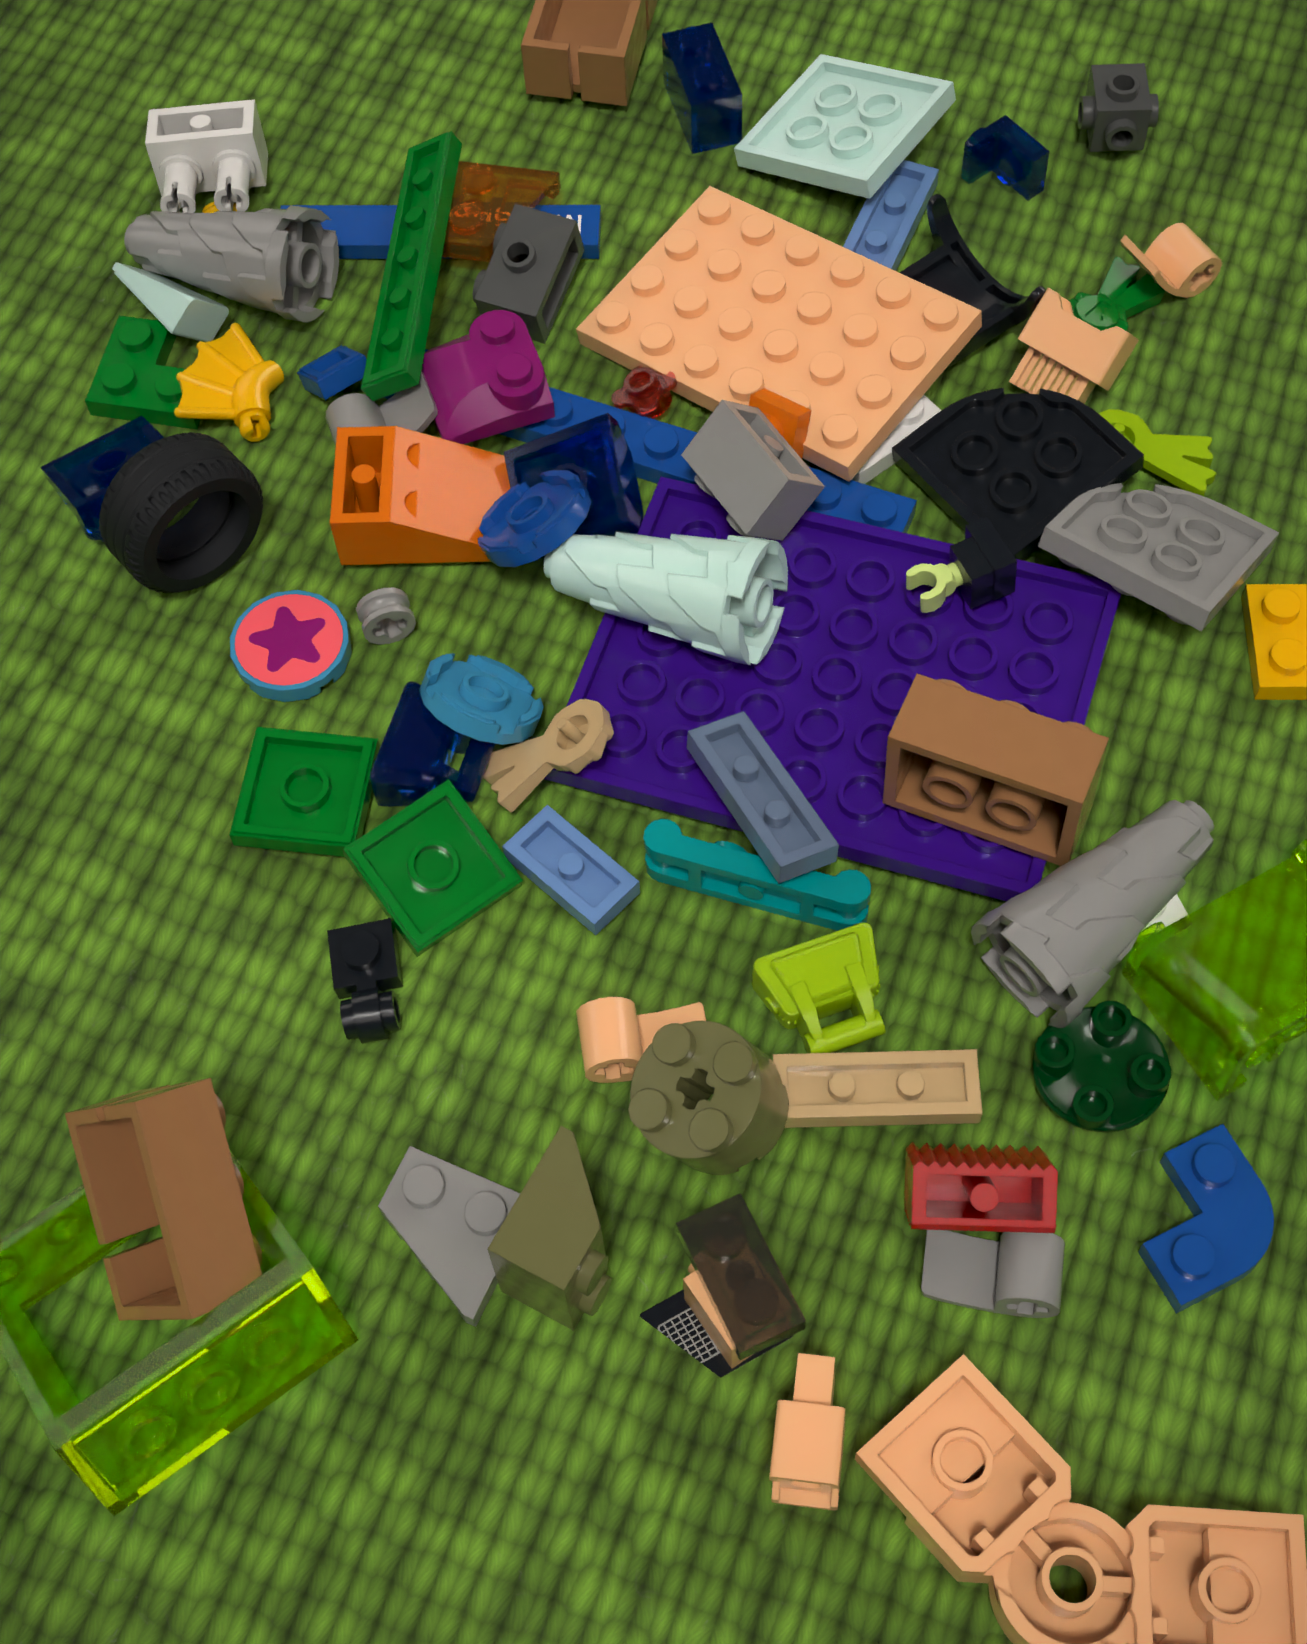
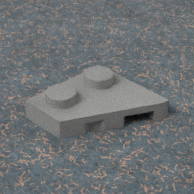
M409 1146L378 1205L379 1210L400 1239L404 1240L418 1262L432 1280L438 1283L456 1306L465 1322L476 1327L498 1283L487 1249L520 1193Z

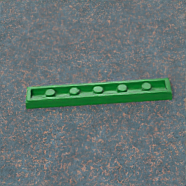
M452 131L443 133L408 149L361 390L372 401L419 385L462 143Z

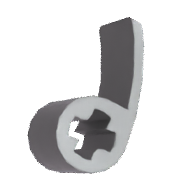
M421 371L419 385L397 392L380 407L365 394H346L337 398L329 405L325 418L336 446L337 427L398 426L422 433L435 419L438 409L425 375Z
M927 1230L921 1292L924 1297L993 1313L1027 1318H1050L1057 1316L1060 1313L1065 1242L1061 1237L1053 1233L1003 1232L1000 1242L948 1230Z

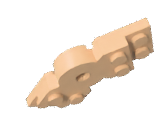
M964 1354L856 1452L855 1461L906 1516L904 1523L958 1582L988 1584L994 1615L1004 1634L1013 1644H1307V1561L1303 1515L1148 1504L1123 1528L1111 1517L1095 1508L1069 1502L1071 1500V1467ZM1060 1565L1076 1569L1083 1576L1087 1585L1086 1600L1080 1603H1070L1059 1598L1050 1584V1569Z

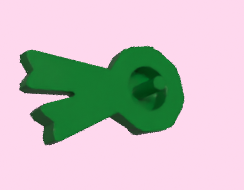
M1117 256L1110 266L1098 295L1078 292L1074 298L1068 301L1071 302L1075 317L1100 331L1115 326L1128 331L1127 318L1160 304L1165 290L1159 284H1156L1149 274L1144 275L1131 285L1139 273L1140 266L1126 264L1122 258Z

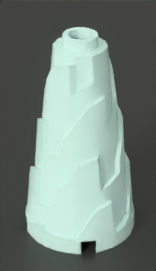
M616 532L615 536L573 534L558 548L546 554L544 558L545 576L551 579V584L556 591L588 602L595 610L646 624L650 632L690 643L692 647L699 651L751 666L750 663L758 664L765 657L778 632L785 608L772 605L774 589L787 592L788 586L786 554L781 544L774 540L728 535L727 539L671 534L670 539L623 532Z

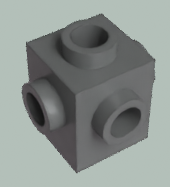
M1145 63L1091 65L1086 95L1080 96L1078 103L1079 129H1087L1090 152L1143 150L1148 127H1156L1159 113L1158 95L1150 94Z

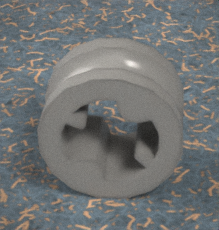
M394 587L381 588L368 593L358 602L356 607L358 619L363 623L361 627L364 637L370 643L378 645L394 643L407 637L414 630L416 625L413 611L409 609V599L403 590Z

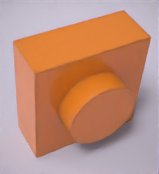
M765 388L751 394L749 406L759 408L802 459L804 452L803 443L806 441L812 410Z

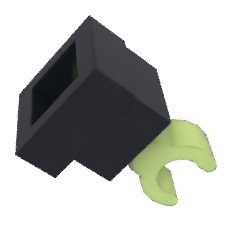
M985 516L965 525V540L950 546L948 565L943 563L936 565L922 563L914 565L907 570L906 589L912 590L921 585L933 587L932 590L920 595V611L922 613L933 612L940 608L945 601V597L951 595L956 587L969 608L973 609L991 600L994 602L1015 592L1017 560L988 516Z

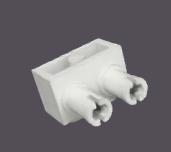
M255 99L149 110L145 145L162 196L160 199V209L164 212H180V208H183V213H195L196 194L215 191L214 204L219 211H233V203L236 202L237 211L245 212L249 207V189L266 186L268 149Z

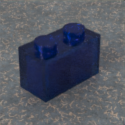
M713 23L663 33L664 85L691 153L695 154L738 144L742 140V92Z

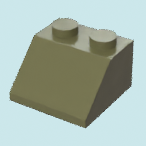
M560 1126L487 1250L501 1292L574 1331L584 1313L593 1316L598 1311L609 1291L612 1278L606 1275L608 1271V1256L605 1254L601 1225L574 1132Z

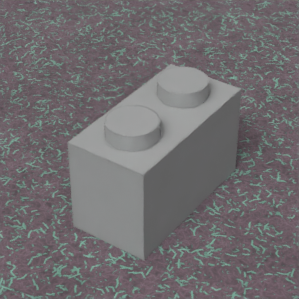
M721 400L681 454L695 471L694 480L697 485L720 502L729 513L726 519L730 526L745 537H761L783 541L825 487L759 408Z

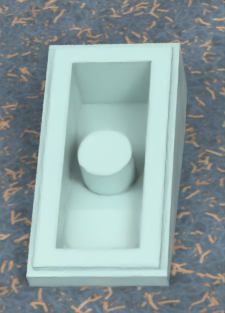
M115 262L112 268L115 271L114 274L171 334L202 342L212 341L229 314V309L226 306L156 273Z

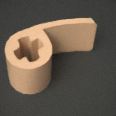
M1175 223L1166 228L1152 242L1145 254L1126 235L1120 240L1122 247L1165 291L1174 296L1190 298L1200 294L1216 279L1222 267L1221 259L1184 223Z
M624 997L598 998L581 1005L576 1011L585 1077L597 1083L632 1081L638 1061L652 1043L656 1032L663 1026L671 1023L683 1024L692 1021H706L703 1004L697 1002L682 1007L636 1015L635 1003Z

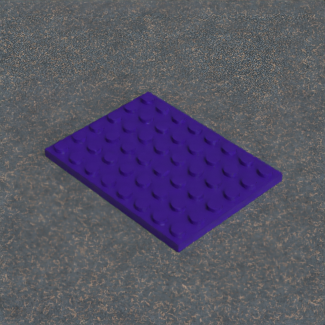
M660 477L637 533L638 535L670 539L671 534L727 539L728 535L743 536L730 526L726 519L729 513L716 498L704 492L696 484L666 477ZM806 510L783 541L774 540L781 544L786 554L788 586L787 592L774 589L772 605L785 608L773 644L758 664L750 663V666L710 655L695 649L690 643L650 632L646 624L604 613L567 706L579 699L599 702L610 714L614 734L607 741L602 757L598 761L591 762L577 774L571 771H558L553 768L544 778L545 780L743 832L688 751L687 734L689 730L744 711L839 844L837 857L1008 901L1029 890L1042 880L1047 861L883 804L888 735L917 673L936 680L948 679L955 681L968 691L998 701L1010 700L1020 703L1031 712L1061 722L1071 721L1085 725L1121 593L1116 591L1111 584L1097 577L1016 559L1017 571L1014 593L994 602L991 600L970 609L956 587L951 595L945 597V601L940 608L933 612L922 613L920 611V595L932 590L933 587L921 585L915 589L907 590L906 572L914 565L922 563L932 565L943 563L948 565L950 546L954 544Z

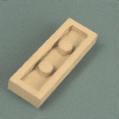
M977 1049L773 1054V1063L776 1065L782 1084L786 1086L789 1099V1110L785 1128L980 1123L982 1102Z

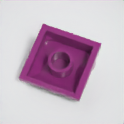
M507 310L488 311L473 321L468 335L437 346L424 353L421 371L425 375L438 409V414L434 421L442 439L466 444L555 417L554 402L543 365L524 321L513 312Z

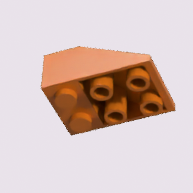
M398 426L337 427L330 526L341 565L491 562L478 544V538L483 537L479 527L483 516L494 502L513 486L519 484V459Z

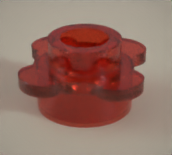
M638 366L626 376L623 387L612 394L611 400L616 408L622 409L627 407L629 412L652 419L657 418L671 405L672 395L670 390L674 389L677 385L675 374L669 371L665 375L655 372L651 368Z

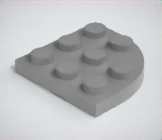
M1119 483L1110 484L1102 488L1097 487L1075 498L1045 526L1038 547L1057 556L1064 564L1080 568L1111 584L1119 593L1134 596L1165 612L1173 621L1190 625L1202 631L1271 552L1279 532L1221 503L1196 493L1155 484L1153 491L1138 489L1121 493L1123 485Z

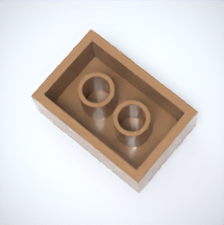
M917 673L888 735L883 804L1062 866L1071 860L1092 808L1109 738L1094 733L1083 724L1071 721L1061 722L1031 712L1020 703L1010 700L998 701L968 691L955 681L948 679L936 680Z

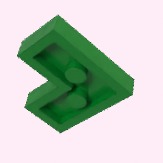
M119 315L85 399L90 415L197 430L201 419L178 418L174 415V410L178 407L182 398L181 387L176 375L185 369L165 365L176 335L171 334L158 320Z

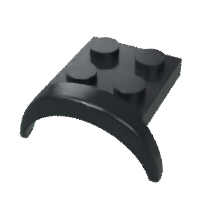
M935 194L928 200L927 215L936 250L899 273L982 310V327L946 368L948 369L1012 326L1018 325L1029 318L1046 289L1043 286H1039L1029 296H1022L1007 289L994 279L965 244L951 217L946 199L940 194Z

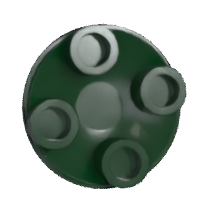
M1104 1001L1096 1007L1083 1008L1082 1013L1066 1027L1057 1028L1049 1025L1035 1044L1033 1077L1044 1102L1063 1120L1090 1131L1116 1132L1142 1123L1160 1107L1167 1094L1171 1080V1066L1161 1040L1147 1024L1133 1016L1130 1009L1124 1004L1117 1001Z

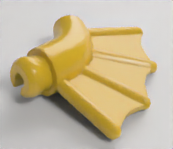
M235 322L231 324L230 329L222 337L208 342H198L196 345L198 349L196 360L192 365L176 375L181 387L182 398L178 407L174 410V415L178 418L234 420V424L239 427L240 435L244 439L257 442L265 439L270 433L269 421L271 419L269 395L284 382L285 377L281 367L276 362L263 360L241 325Z

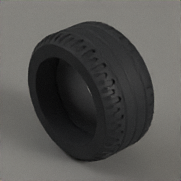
M202 433L175 434L144 447L121 467L105 493L99 513V529L107 549L140 584L150 590L162 593L189 591L204 586L221 576L245 553L253 541L260 524L263 510V493L254 474L219 440ZM199 498L195 505L192 507V509L182 519H180L177 523L166 529L170 521L178 514V512H180L189 503Z

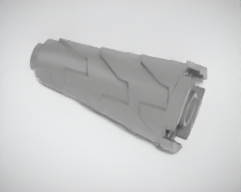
M290 205L287 209L264 208L256 212L216 211L214 213L150 211V215L143 214L136 217L134 222L127 227L124 237L127 252L132 255L135 262L142 266L143 270L180 279L202 290L217 293L250 307L278 313L284 319L310 322L319 317L325 310L313 307L318 298H332L338 277L339 247L336 231L323 229L321 222L331 219L321 210Z
M1171 800L1132 827L1122 828L1093 850L1060 866L1029 890L1009 899L998 908L987 912L972 926L971 934L974 945L981 943L987 937H989L993 945L981 957L1001 985L1031 1014L1038 1018L1047 1008L1051 1007L1057 1012L1050 1018L1048 1025L1057 1028L1066 1027L1082 1013L1083 1007L1111 977L1109 973L1132 949L1139 933L1186 884L1184 878L1210 850L1214 841L1210 835L1214 830V823L1211 817L1200 805L1193 801L1186 800L1184 803H1181L1177 800Z

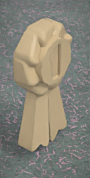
M579 699L563 708L554 716L544 735L487 754L485 760L488 763V767L484 772L483 778L492 785L490 788L498 794V803L511 813L553 768L558 771H571L577 774L591 762L598 761L602 757L607 741L614 734L609 712L597 701Z

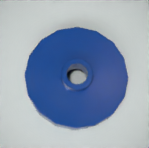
M549 470L539 475L543 482L530 488L525 481L513 486L497 499L483 516L479 527L483 537L478 538V544L488 559L499 567H517L536 561L558 548L571 537L587 517L591 505L589 492L578 475L568 470Z

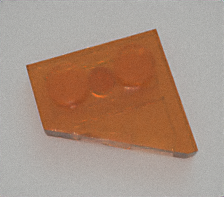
M459 161L442 257L490 262L494 254L493 242L496 231L501 223H507L514 205L519 204L534 208L545 196L554 199L561 189L559 172Z

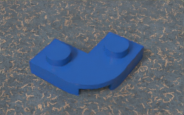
M1224 1124L1165 1152L1160 1161L1163 1169L1194 1217L1143 1243L1138 1253L1176 1314L1248 1275L1267 1251L1273 1235L1274 1213L1268 1192Z

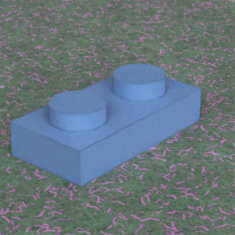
M546 805L502 846L504 855L512 865L595 936L640 894V884L634 876L549 805Z

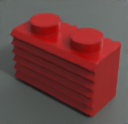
M912 1142L906 1148L904 1211L906 1212L911 1229L1055 1233L1058 1170L1039 1146L1032 1152L1025 1145L1018 1151L1011 1145L1002 1151L996 1144L989 1151L983 1144L976 1150L970 1144H967L961 1150L954 1143L947 1150L941 1143L934 1149L928 1143L919 1149Z

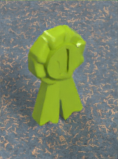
M1108 409L1098 413L1144 454L1143 468L1183 490L1205 496L1207 485L1212 484L1216 477V472L1210 469L1213 461V454L1209 450L1212 443L1211 437L1153 434L1144 420L1136 414L1118 409Z

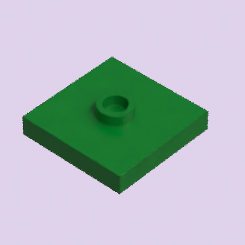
M257 727L229 834L233 845L344 857L343 849L362 837L381 752L378 738Z
M449 779L343 849V855L387 917L391 918L395 928L416 957L521 887L523 879Z

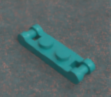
M669 819L655 820L644 830L646 870L649 876L658 882L836 931L858 923L867 922L871 883L869 878L858 870L848 869L841 871L836 876L810 871L778 884L760 856L748 853L743 847L728 841L710 843L684 836L680 827Z

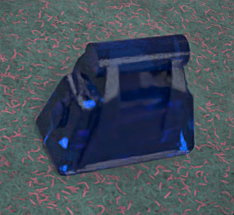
M413 681L408 682L403 689L370 772V780L376 803L379 806H409L448 779L465 802L474 801L495 743L478 741L454 731L437 720L423 704L419 692L421 685ZM455 753L465 754L459 771L450 767Z

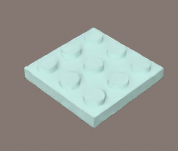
M820 54L735 146L734 152L737 164L740 167L870 199L956 101L954 83L952 81Z

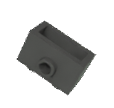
M515 204L507 223H501L496 231L493 242L494 254L487 270H481L474 283L473 301L476 303L480 315L492 310L513 312L522 318L531 339L545 344L585 250L577 221Z

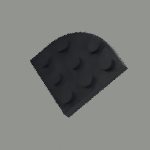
M998 388L965 397L934 415L892 447L893 461L959 526L965 530V525L988 516L1014 557L1020 560L1026 559L1040 548L1038 545L1045 526L1075 498L1097 487L1102 488L1110 484H1123L1141 470L1144 464V454L1095 410L1072 397L1045 389H1040L1039 395L1025 393L1004 394V388Z

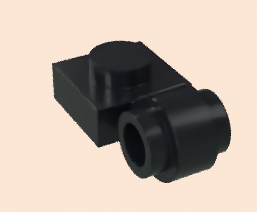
M391 918L328 930L333 989L339 999L351 997V999L340 1001V1014L346 1038L348 1040L359 1038L362 1044L389 1039L390 1031L401 1029L400 1010L395 992L388 991L382 993V991L403 987L397 933Z

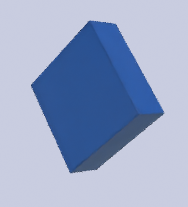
M341 345L303 366L297 374L305 390L326 400L363 379L367 359L365 355Z

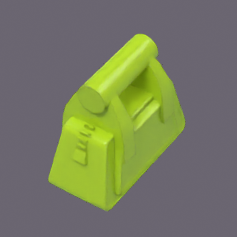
M866 922L858 923L755 960L752 972L753 990L784 1028H797L800 1036L803 1038L807 1053H833L886 1033L883 1019L879 1011L874 1009L873 1003L874 998L879 994L881 986L879 984V966L877 965L873 929L870 924ZM848 1009L851 1010L854 1016L823 1028L820 1027L819 1019Z

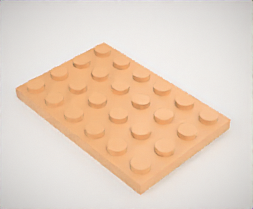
M709 186L576 328V332L581 345L712 412L721 400L749 406L750 395L763 388L811 409L807 437L803 443L804 452L802 458L850 482L982 327V310Z

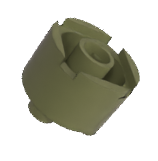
M692 1021L683 1024L671 1023L663 1026L656 1032L652 1043L645 1050L635 1068L631 1083L628 1112L633 1124L639 1128L649 1143L660 1151L702 1173L727 1175L740 1171L737 1168L748 1164L755 1158L760 1160L774 1148L785 1128L789 1110V1099L786 1086L782 1084L776 1065L767 1054L725 1025L711 1021ZM711 1094H714V1095L712 1096L711 1100L708 1101V1098L710 1097V1095H711Z

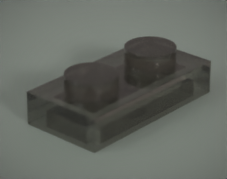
M741 1193L676 1223V1233L739 1361L805 1329L806 1320Z

